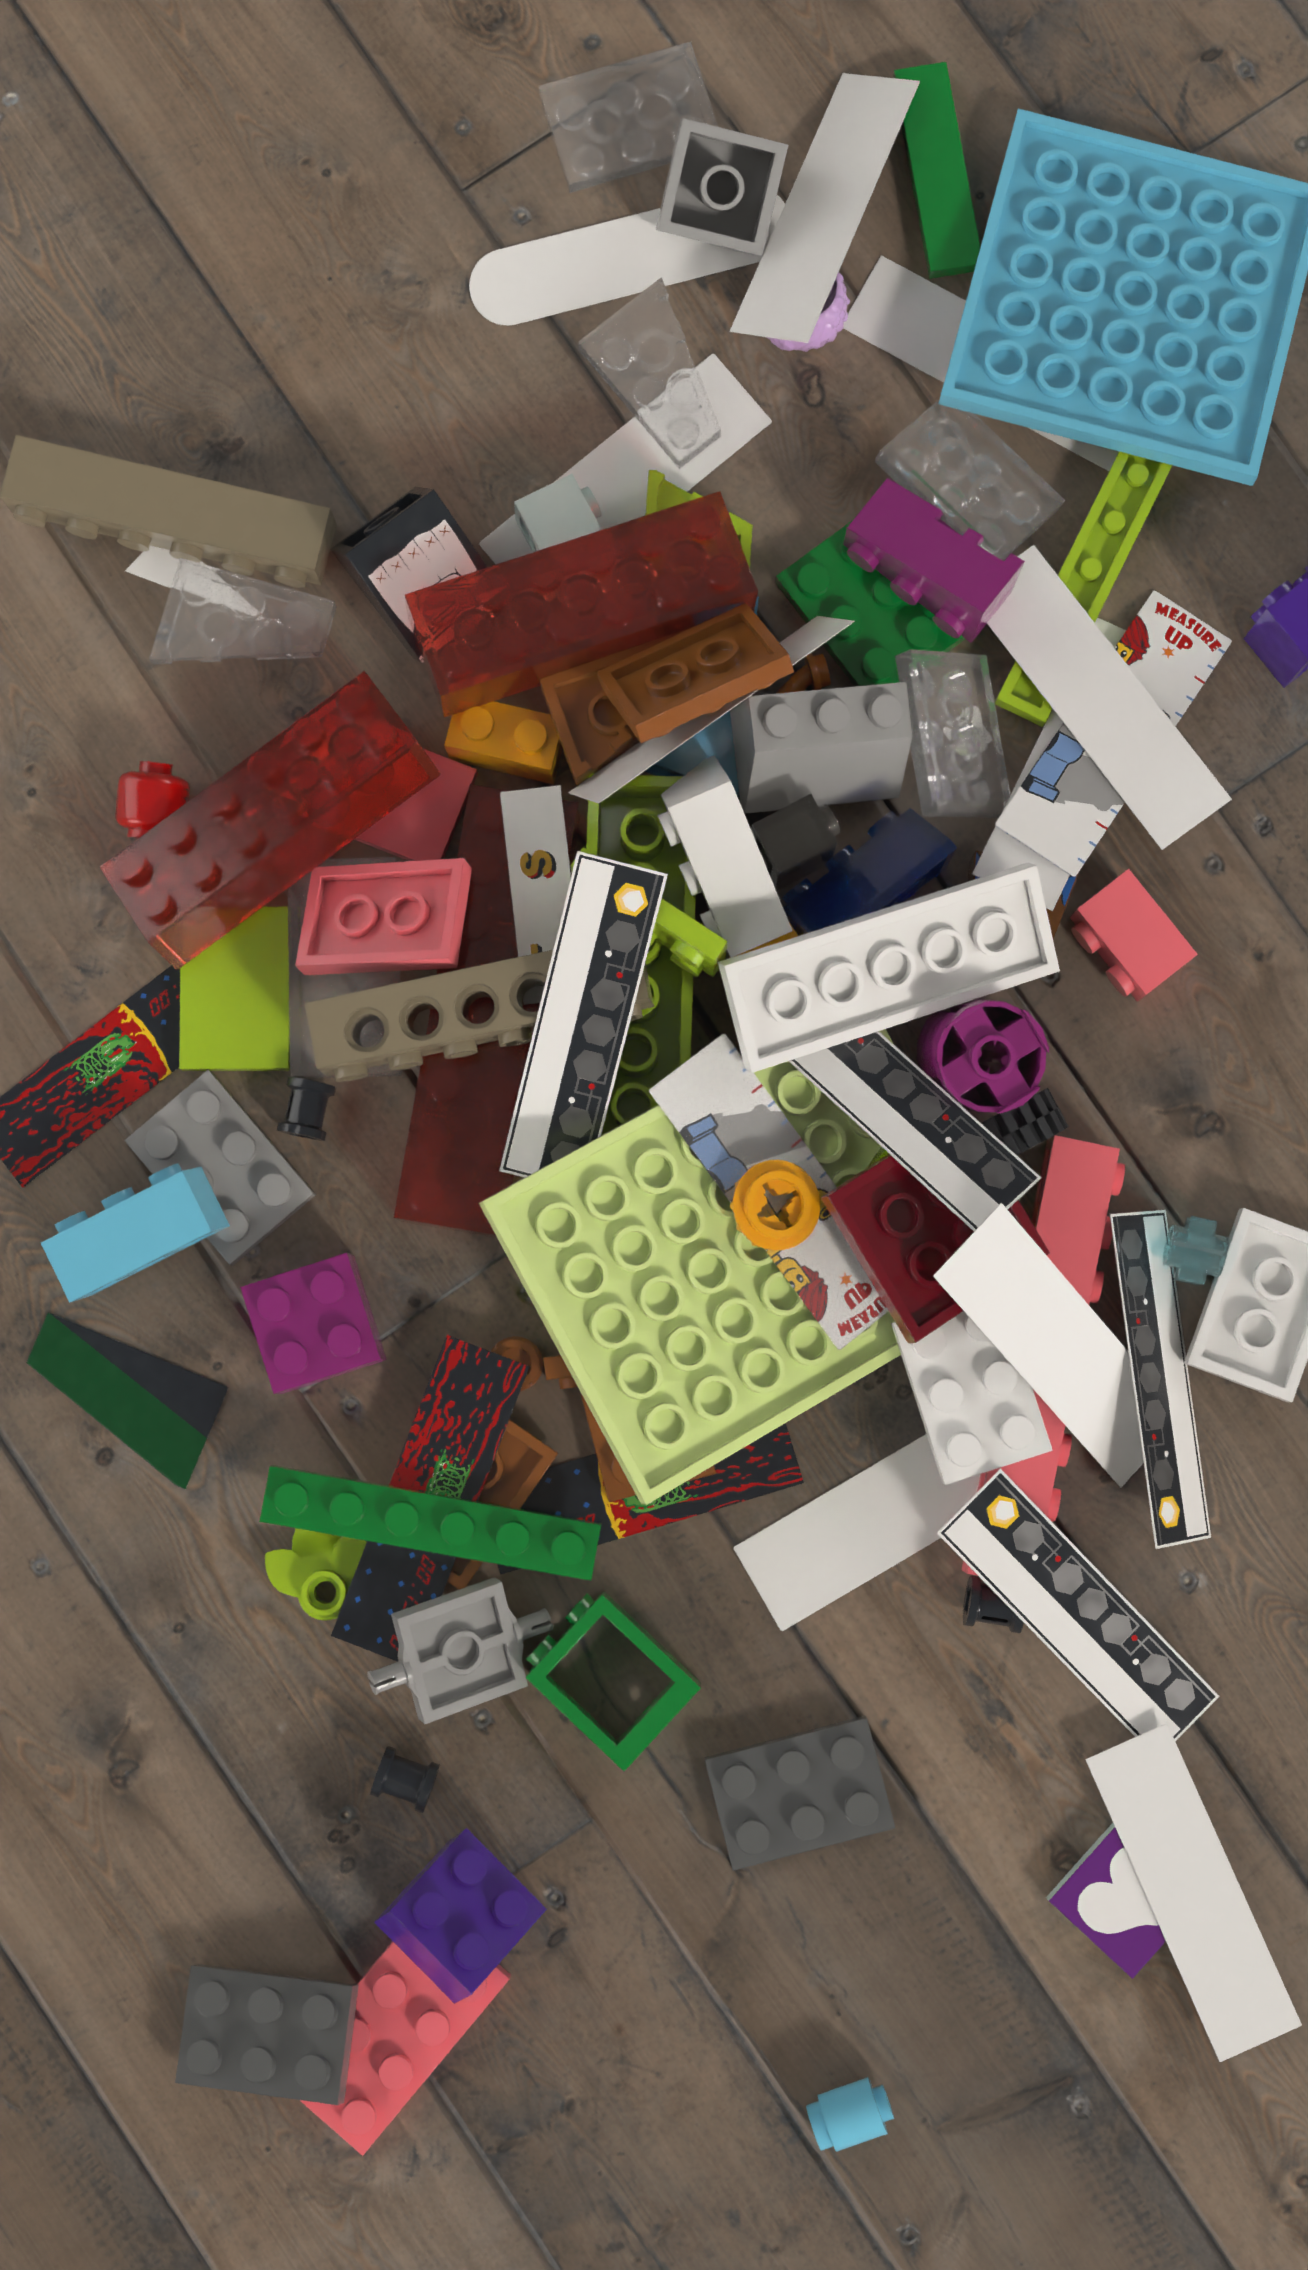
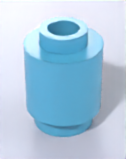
M869 2077L818 2094V2101L806 2105L809 2120L821 2151L834 2146L837 2152L886 2135L888 2133L885 2122L894 2119L884 2086L880 2085L873 2088Z

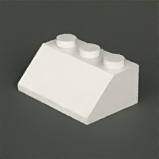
M715 755L709 757L661 794L667 812L658 815V818L670 846L681 843L688 858V862L679 865L691 895L694 896L702 892L709 911L700 914L704 926L728 941L727 951L732 958L790 933L792 929L732 782Z

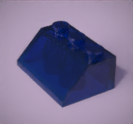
M909 808L899 817L891 811L870 827L867 832L872 838L855 851L849 844L829 859L825 864L829 872L812 884L806 878L788 891L782 898L787 904L783 909L798 936L903 903L947 868L957 847L951 839L913 809Z

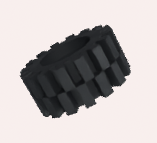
M1048 1088L1033 1095L1023 1106L999 1113L981 1123L1016 1155L1069 1127Z

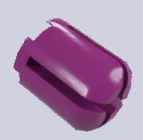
M977 998L950 1007L951 1012L942 1010L935 1012L926 1020L917 1042L918 1066L928 1076L934 1077L933 1080L961 1106L978 1112L1004 1113L1023 1106L1039 1091L1041 1086L1038 1085L1045 1072L1046 1052L1049 1053V1046L1042 1027L1028 1011L1004 1001ZM983 1044H984V1045H987L986 1047L982 1048V1051H981L980 1048L982 1047V1045H983Z

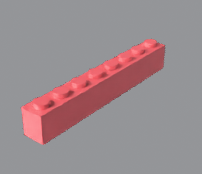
M1054 1135L1046 1142L1040 1173L1041 1179L1038 1183L1031 1222L1050 1252L1046 1256L1088 1305L1090 1303L1097 1304L1104 1281V1272L1096 1270L1100 1249H1109L1113 1236L1111 1220L1107 1216L1111 1195L1119 1196L1125 1175V1164L1117 1163L1119 1148ZM1034 1391L1053 1451L1000 1468L1052 1522H1055L1060 1506L1061 1489L1053 1487L1057 1467H1066L1072 1435L1064 1433L1065 1424ZM1000 1468L980 1474L977 1492ZM963 1561L961 1570L967 1574L978 1576Z

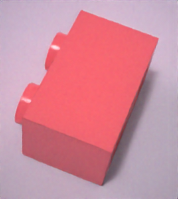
M1130 869L1126 870L1086 901L1070 917L1075 924L1071 930L1079 944L1090 954L1097 951L1110 967L1106 971V975L1112 985L1125 997L1131 993L1137 1002L1198 955Z

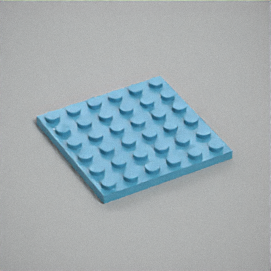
M1018 108L938 404L1253 486L1258 477L1308 272V183Z

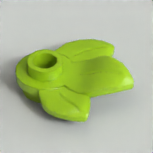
M295 1528L292 1550L278 1549L265 1554L268 1578L279 1592L297 1597L302 1609L312 1618L323 1621L338 1618L367 1541ZM323 1581L332 1583L336 1588V1596L332 1602H323L317 1596V1587Z

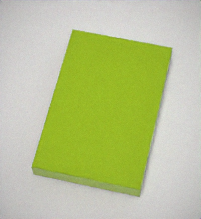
M290 906L181 907L179 1069L182 1071H291L292 909Z

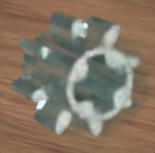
M1191 1216V1218H1186L1185 1227L1171 1225L1164 1246L1163 1265L1176 1267L1174 1280L1200 1286V1284H1205L1206 1275L1216 1277L1221 1275L1228 1252V1237L1215 1234L1217 1221Z

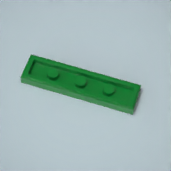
M947 62L894 70L893 78L920 81L901 127L929 279L974 272L980 251V242Z

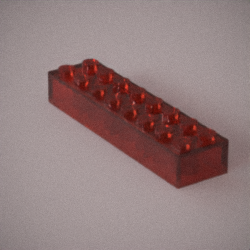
M470 784L457 858H464L472 868L458 966L453 969H437V975L518 957L500 792L508 790ZM562 800L569 865L571 866L581 815L579 802ZM483 997L475 1000L468 1011L469 1021L474 1024H481L489 1020L494 1012L493 999ZM522 1001L525 1011L537 1012L539 1010L540 1003L524 1005ZM430 1009L426 1035L432 1033L438 1026L439 1013L435 1009ZM498 1040L477 1045V1053L453 1059L444 1058L443 1052L422 1056L423 1064L420 1065L393 1218L405 1223L497 1238L479 1203L511 1186L518 1180L517 1175L499 1170L531 1042L511 1047H500Z

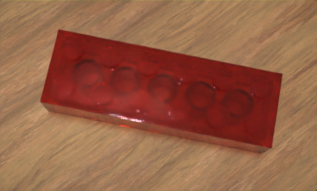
M718 491L405 594L404 596L410 625L443 717L445 718L466 711L469 708L481 706L540 686L539 679L688 629L741 604L747 603L755 611L758 589L722 494Z
M364 670L100 866V869L147 942L178 970L439 777L441 773Z

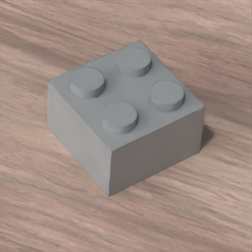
M682 118L678 127L656 230L762 256L788 144Z

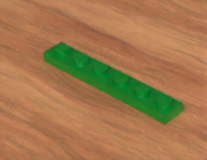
M276 1465L269 1467L259 1521L589 1581L592 1580L601 1523Z

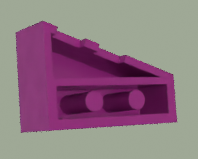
M887 478L847 527L843 545L848 548V556L865 571L873 572L876 569L891 581V589L903 601L910 605H916L918 602L933 613V621L946 634L953 638H959L961 635L972 643L1011 594L1025 561L1012 553L1003 561L980 547L984 541L983 535L970 527L963 536L940 519L943 515L942 510Z

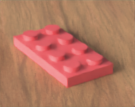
M392 1941L357 1983L359 1987L344 2103L332 2105L300 2101L363 2156L510 1980L511 1974L498 1964L472 1995L454 2004Z

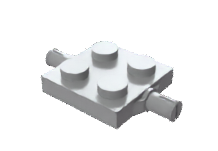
M494 1577L392 1613L391 1616L399 1643L398 1662L368 1671L367 1677L370 1680L369 1684L374 1695L406 1684L412 1693L418 1719L427 1724L527 1687L528 1683L522 1663L523 1640L552 1631L553 1624L549 1622L551 1617L547 1609L542 1608L537 1612L516 1619L508 1608L502 1582Z

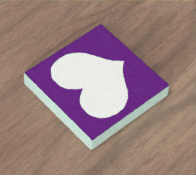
M1112 1823L1046 1898L1133 1979L1166 1940L1116 1827Z

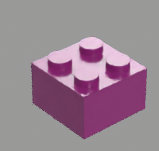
M344 1253L240 1287L273 1394H284L387 1360L354 1255Z

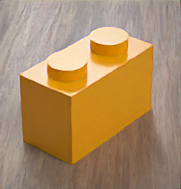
M457 693L444 744L449 759L554 784L563 748L550 714Z

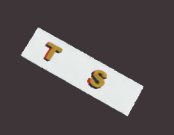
M561 786L500 792L518 957L553 950L571 879ZM544 986L530 988L523 997L524 1005L540 1003Z

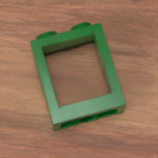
M605 1591L595 1600L586 1593L564 1617L572 1624L557 1641L548 1634L526 1658L533 1667L528 1671L525 1678L621 1770L625 1771L701 1689V1682ZM602 1615L672 1680L617 1740L548 1675Z

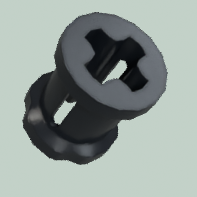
M288 1077L286 1085L291 1091L284 1121L278 1122L276 1131L297 1137L325 1141L327 1133L322 1130L328 1098L335 1096L336 1087L313 1080Z
M972 1575L969 1577L964 1597L963 1625L972 1627L976 1622L1007 1626L1011 1632L1021 1633L1024 1622L986 1583H981L980 1577Z
M387 1746L378 1767L370 1795L379 1797L382 1793L395 1796L413 1803L415 1811L423 1813L433 1789L440 1764L431 1762L428 1766L396 1755V1748Z

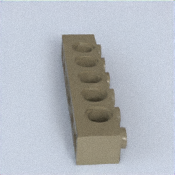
M553 950L305 1003L316 1068L327 1076L334 1075L336 1082H345L367 1077L369 1075L367 1068L389 1064L390 1070H403L422 1065V1056L443 1052L444 1058L453 1059L477 1053V1045L498 1040L500 1047H511L531 1042V1033L534 1031L538 1011H525L522 1001L525 993L530 988L545 986ZM646 963L630 1021L643 1017L642 1009L654 1007ZM483 997L493 999L494 1012L491 1018L481 1024L471 1023L468 1018L471 1004ZM427 1009L437 1010L439 1013L437 1028L428 1035H416L414 1022L418 1014ZM371 1021H382L384 1025L382 1040L373 1047H363L360 1042V1033L363 1027Z

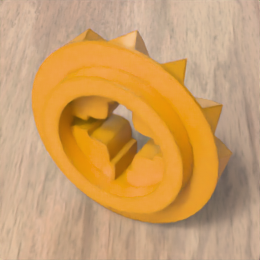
M768 1160L751 1166L735 1183V1192L729 1207L734 1213L737 1223L736 1229L743 1233L753 1246L779 1251L793 1248L810 1236L819 1219L820 1197L814 1181L801 1167L784 1160ZM766 1190L773 1196L787 1195L792 1192L793 1196L787 1199V1203L781 1208L784 1216L782 1218L783 1221H780L776 1215L757 1216L762 1211L761 1208L768 1203L764 1195Z

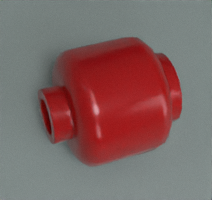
M140 761L139 771H129L119 777L115 819L120 826L128 828L127 837L171 841L172 833H179L185 829L190 786L182 777L172 775V764Z

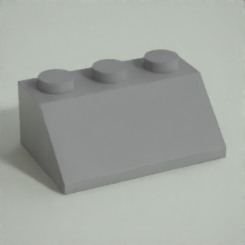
M906 682L749 696L730 710L740 804L744 814L899 798L912 741Z

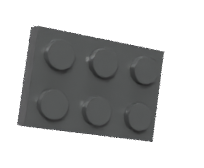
M866 1716L704 1757L733 1871L895 1829Z
M200 1964L191 1965L175 2083L332 2105L343 2104L345 2101L359 1985Z

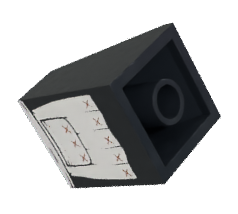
M415 486L330 549L413 659L421 663L427 659H430L432 663H436L447 657L459 646L455 640L458 636L471 627L475 631H480L490 625L502 614L499 606L509 599L434 489Z

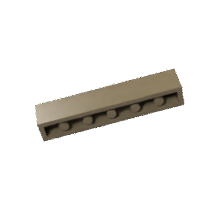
M15 435L0 491V498L13 513V518L27 525L44 527L47 521L65 525L66 531L86 539H96L98 533L118 538L117 542L137 551H149L150 546L170 550L169 554L172 557L189 563L198 564L201 563L202 558L222 562L221 566L224 569L240 575L251 576L254 570L274 574L273 578L277 582L296 588H304L306 582L322 585L337 526L331 508L20 435Z

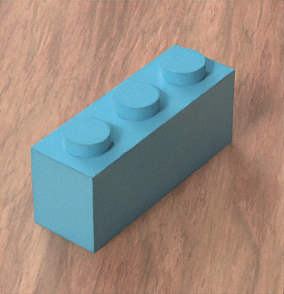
M179 1163L171 1165L148 1177L152 1185L151 1187L137 1194L130 1187L102 1200L101 1202L105 1208L104 1211L88 1218L86 1211H82L55 1224L58 1234L41 1242V1245L69 1303L92 1296L230 1226L202 1167L182 1170Z

